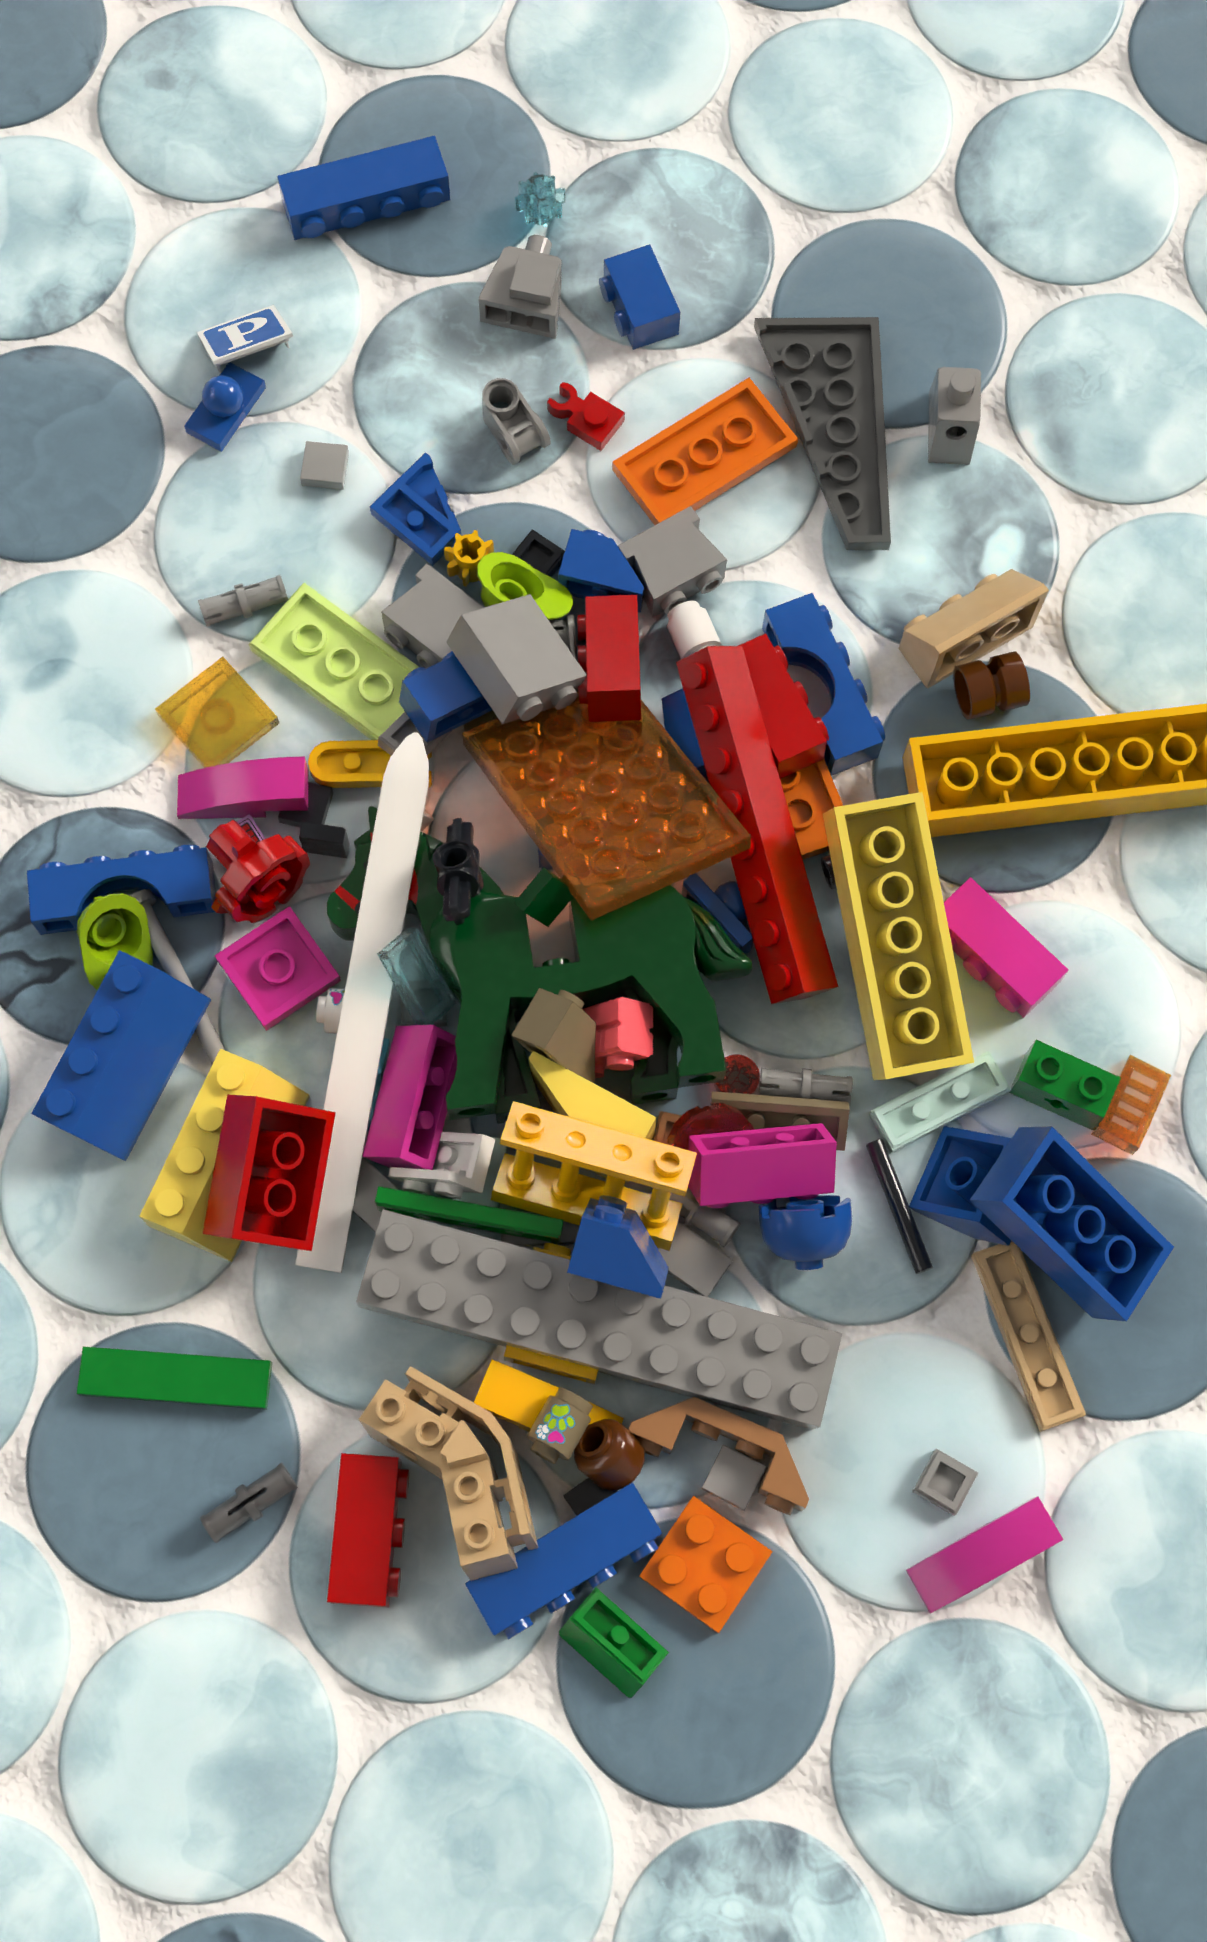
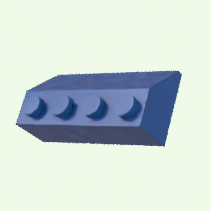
M119 950L31 1114L126 1161L211 999L165 972Z

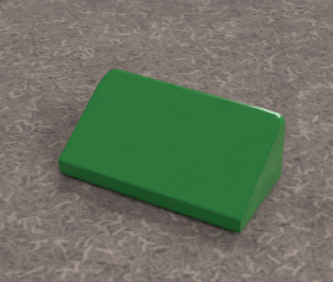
M595 1588L559 1631L562 1639L629 1698L636 1694L669 1653L598 1588Z

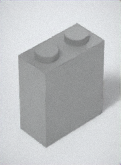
M530 594L461 614L446 641L502 724L517 719L527 721L542 711L554 707L560 710L569 706L576 700L578 686L583 683L587 676Z

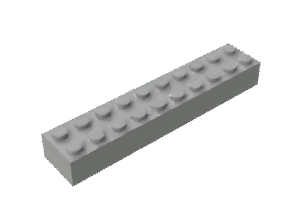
M382 1210L356 1300L360 1308L504 1347L508 1345L598 1369L600 1373L685 1396L696 1397L704 1401L813 1430L821 1426L842 1333L665 1285L662 1297L659 1299L567 1273L570 1263L569 1259L388 1210Z

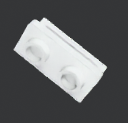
M442 1132L433 1170L390 1167L388 1177L403 1182L402 1190L430 1195V1191L434 1190L439 1195L461 1199L463 1192L482 1193L495 1139L484 1134Z

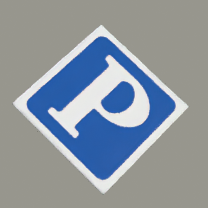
M274 305L197 332L199 339L219 373H221L220 365L278 344L285 343L287 348H290L288 341H290L289 338L293 337L291 330Z

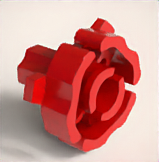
M235 820L219 825L209 835L210 839L206 847L227 870L220 879L224 886L216 892V899L211 908L216 913H228L236 922L250 921L251 923H256L271 916L276 911L274 903L277 900L282 905L286 904L301 887L304 874L310 866L308 854L291 836L282 838L279 834H275L256 843Z

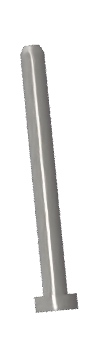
M144 889L133 893L130 896L136 898L145 909L151 946L165 973L193 988L152 908L156 903L152 891ZM205 1012L195 1032L211 1064H213L219 1050L225 1049Z

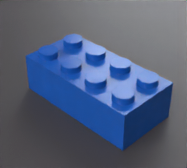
M1052 1126L1019 1127L970 1199L984 1215L1086 1313L1096 1319L1127 1322L1174 1248Z

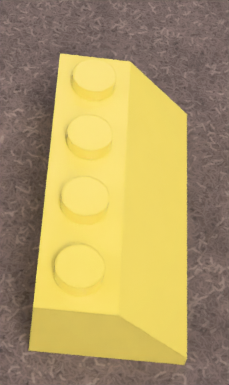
M220 1049L139 1217L153 1229L232 1262L242 1240L202 1234L227 1094L258 1096L306 1106L310 1096L265 1067Z

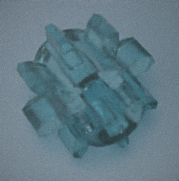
M535 172L526 182H518L519 195L515 197L516 211H525L526 224L532 222L547 227V223L551 222L554 217L561 219L562 204L565 203V188H556L554 175L549 177Z

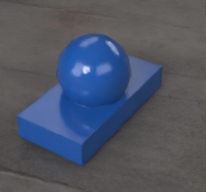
M229 362L219 376L212 377L205 383L202 391V401L184 425L186 433L222 452L266 389L265 381Z
M696 872L683 881L682 896L708 911L719 922L725 933L745 954L750 952L753 937L742 924V922L747 920L737 882H726L713 892Z

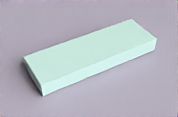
M987 1051L975 1057L974 1063L959 1065L871 1110L869 1116L891 1154L1008 1094L1011 1088L991 1053Z

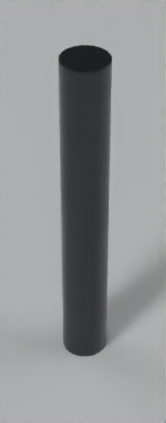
M883 1139L872 1141L866 1145V1148L916 1274L928 1271L933 1268L885 1143Z

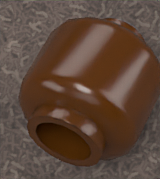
M602 1419L587 1426L574 1450V1461L578 1470L598 1487L606 1491H616L631 1484L640 1474L645 1462V1450L640 1440L624 1425L614 1419Z

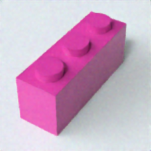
M971 877L944 902L953 951L963 960L965 970L978 981L984 980L996 991L995 996L997 1000L1008 1011L1012 1013L1017 1011L1024 1018L1062 981L1069 971Z
M435 1025L396 1026L362 1157L388 1168L433 1170L448 1111L446 1095L453 1084L457 1070L455 1035Z
M822 1123L689 1135V1151L696 1152L697 1155L688 1187L700 1206L710 1208H724L730 1203L747 1201L766 1204L774 1199L787 1197L813 1199L818 1194L834 1193L837 1142Z

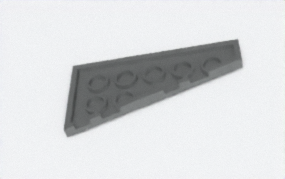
M879 317L755 318L754 329L846 550H889L891 533Z

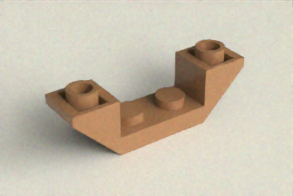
M696 1397L689 1398L635 1420L629 1426L628 1430L640 1440L645 1453L654 1457H659L661 1451L668 1454L671 1453L684 1420L693 1423L691 1431L705 1438L717 1441L719 1435L736 1441L735 1450L744 1455L761 1460L763 1454L771 1457V1460L757 1492L767 1496L764 1504L788 1515L792 1514L793 1509L803 1511L808 1504L809 1497L783 1435Z

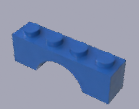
M812 592L765 610L762 629L764 634H767L773 647L777 645L781 647L788 665L799 666L811 671L820 678L828 690L831 707L821 719L829 735L824 760L832 776L877 759L885 740V732L877 716L871 717L865 704L868 699L863 683L858 678L854 680L848 668L850 659L845 645L841 641L836 642L831 632L833 625L828 609L825 605L819 606Z
M181 845L175 847L173 852L159 854L149 850L132 852L128 858L112 860L106 856H94L87 858L81 864L66 865L62 862H48L42 864L40 869L27 870L30 919L40 935L77 930V922L82 911L90 903H93L94 897H104L124 890L150 889L153 895L164 902L173 917L215 912L211 908L216 899L213 861L206 847Z

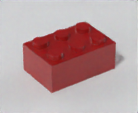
M227 1094L202 1234L312 1251L336 1112L258 1096Z

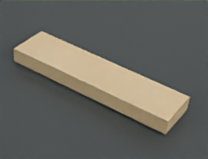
M1011 1240L1009 1246L998 1244L973 1253L971 1255L1039 1432L1086 1416L1021 1249Z

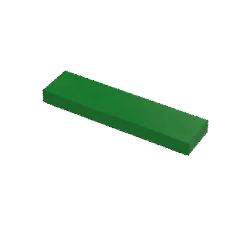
M378 1186L375 1204L380 1212L384 1209L417 1219L555 1244L561 1241L562 1219Z
M83 1346L77 1394L79 1396L267 1410L272 1362L269 1360Z

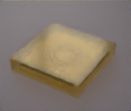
M223 656L155 708L158 717L204 768L230 763L279 724L275 713Z

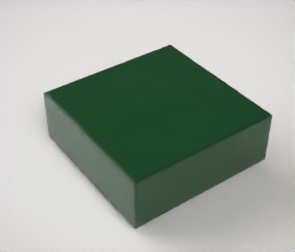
M543 868L514 903L524 913L549 927L577 894V891L567 882Z

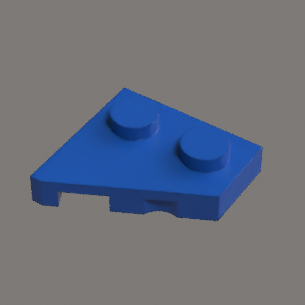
M426 452L370 506V512L373 517L432 566L444 555V547L454 546L455 534L461 535L460 526L454 512L450 509L442 484L440 485L433 468L432 459Z

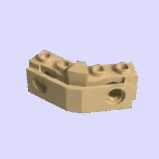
M411 1366L405 1373L410 1382L404 1390L385 1379L359 1418L367 1433L373 1439L443 1480L460 1566L470 1581L517 1569L513 1547L526 1544L528 1550L538 1548L518 1454L509 1436L491 1412ZM422 1399L443 1413L438 1416L419 1405L418 1402ZM466 1422L492 1436L503 1454L507 1472L506 1478L498 1479V1475L491 1464L487 1452ZM504 1497L509 1502L511 1509L509 1516L512 1528L507 1530L504 1529L499 1502L503 1501Z

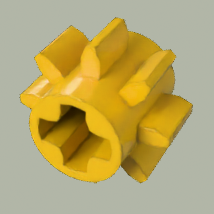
M474 530L472 534L463 536L456 533L454 547H444L445 560L449 561L447 565L448 576L458 575L463 580V586L467 587L469 582L480 581L477 576V565L483 556L494 552L493 541L487 540L484 542L478 536L477 530Z

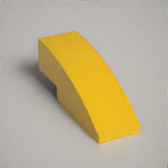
M491 1359L474 1403L491 1412L493 1416L515 1424L520 1429L529 1432L550 1395L555 1396L559 1388ZM589 1402L593 1406L588 1415L591 1418L589 1424L602 1419H614L622 1424L624 1418Z

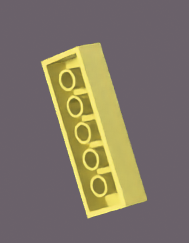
M923 792L838 806L823 813V820L873 1080H886L974 1063Z

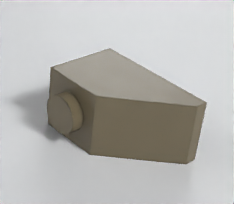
M539 988L511 1036L530 1053L535 1051L558 1065L595 1083L596 1022L582 1010L584 1002L575 995L565 990H560L557 995Z

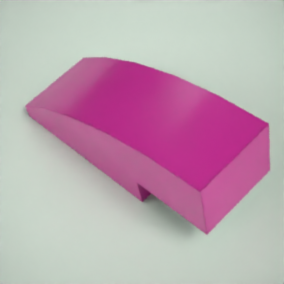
M305 756L246 760L178 775L177 817L178 819L244 818L250 814L252 818H266V811H308L309 769Z
M1039 1496L906 1569V1572L929 1613H933L1064 1539Z

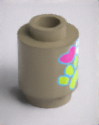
M560 1387L555 1396L550 1395L527 1434V1438L533 1442L530 1450L553 1464H556L558 1458L568 1461L591 1421L588 1415L593 1406L579 1395Z

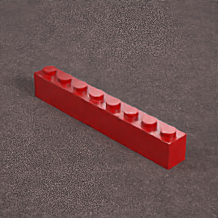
M707 646L677 661L676 665L771 1004L806 999L839 986L743 647Z

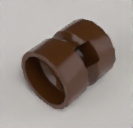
M1016 651L990 657L987 665L981 660L954 667L953 682L956 699L963 716L967 720L991 715L997 706L1001 711H1007L1027 706L1030 702L1028 674L1022 658Z

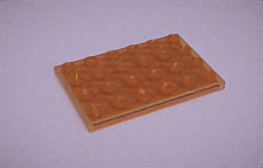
M577 691L578 696L576 700L563 709L557 710L554 707L540 712L530 720L522 721L517 719L502 724L496 718L462 733L463 745L558 876L569 886V891L591 921L751 848V835L642 700V720L589 722L588 704H579V692Z

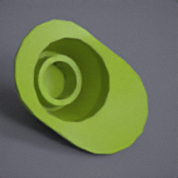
M492 552L483 556L477 565V576L482 584L481 599L485 607L530 594L547 619L552 620L567 615L573 606L572 595L564 585L533 568L515 555L504 552Z
M124 893L94 897L93 903H90L82 911L77 922L76 932L79 938L84 971L89 983L98 990L119 950L151 966L153 965V952L147 915L144 907L136 898Z

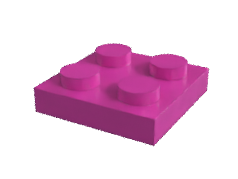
M290 906L214 955L219 965L266 1031L341 981L337 971Z

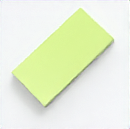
M303 583L249 643L250 650L371 740H378V737L405 712L399 703L402 680L411 671L419 668V666L306 583Z

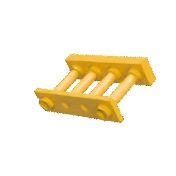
M513 1101L500 1139V1145L514 1148L516 1153L515 1156L504 1153L492 1189L491 1201L580 1225L590 1198L599 1200L601 1195L615 1197L627 1202L626 1208L637 1212L657 1248L670 1251L683 1204L669 1200L670 1195L674 1193L685 1197L697 1155L696 1152ZM534 1154L562 1162L561 1168L533 1161ZM580 1167L606 1174V1182L579 1174ZM625 1180L652 1187V1193L648 1194L624 1187Z

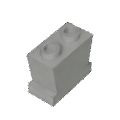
M691 506L618 545L644 586L643 598L652 618L662 612L668 614L673 607L686 602L689 597L700 591L702 594L711 592L725 578L727 559L699 530L700 518Z
M426 563L415 575L416 585L381 611L384 634L389 641L400 649L406 646L417 655L416 658L423 667L429 668L441 662L452 651L446 641L461 614L484 607Z

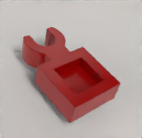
M562 382L559 386L560 395L567 398L568 401L558 403L554 399L549 398L547 401L548 412L559 419L569 418L567 421V431L602 451L625 421V412L591 391L583 400L578 397L576 389L571 384Z

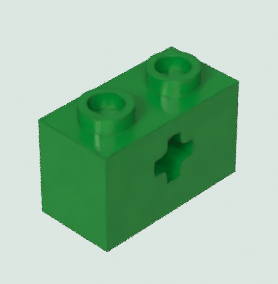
M1035 1040L1024 1056L1009 1093L1093 1130L1104 1119L1121 1077L1039 1040Z

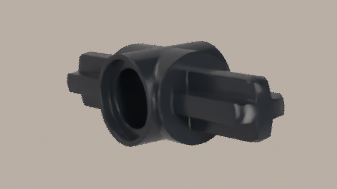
M462 818L453 819V824L447 827L446 842L435 850L432 857L438 873L437 889L443 896V917L446 921H454L455 925L463 924L465 918L470 916L471 898L478 895L484 887V880L479 868L480 853L473 844L474 827L471 822H463Z

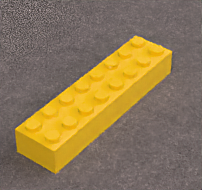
M1207 704L909 738L902 757L908 793L923 792L931 837L1207 805Z

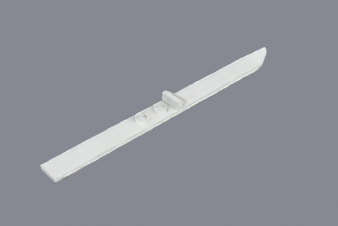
M416 732L408 735L391 755L383 776L323 1110L336 1112L316 1230L312 1251L298 1249L295 1263L297 1266L342 1273L429 787V761L423 739Z

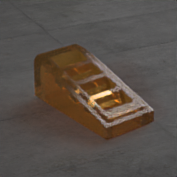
M1129 1055L1119 1075L1121 1079L1106 1115L1093 1129L1091 1135L1133 1155L1142 1144L1171 1075ZM1133 1070L1156 1081L1154 1088L1131 1078ZM1126 1086L1148 1096L1147 1103L1124 1092ZM1122 1101L1142 1111L1141 1116L1138 1117L1118 1107L1119 1102ZM1115 1115L1135 1125L1134 1131L1111 1121L1113 1116Z

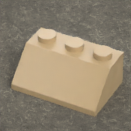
M1013 569L1000 576L991 574L982 579L975 586V590L963 597L961 594L950 597L940 606L939 611L929 617H926L924 614L919 615L911 620L904 627L899 650L928 689L952 675L955 666L976 661L1033 628L1049 590L1044 583Z

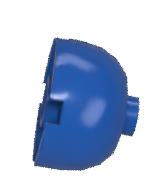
M818 1195L813 1199L789 1197L790 1202L786 1203V1206L778 1208L776 1199L770 1203L759 1204V1222L764 1242L769 1250L779 1258L795 1261V1268L798 1270L822 1268L823 1259L836 1256L845 1248L850 1237L852 1227L850 1198L840 1202V1196Z

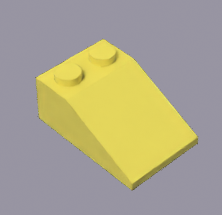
M535 1051L531 1053L529 1066L533 1081L555 1113L650 1140L654 1138L655 1116ZM594 1171L603 1178H607L606 1174Z

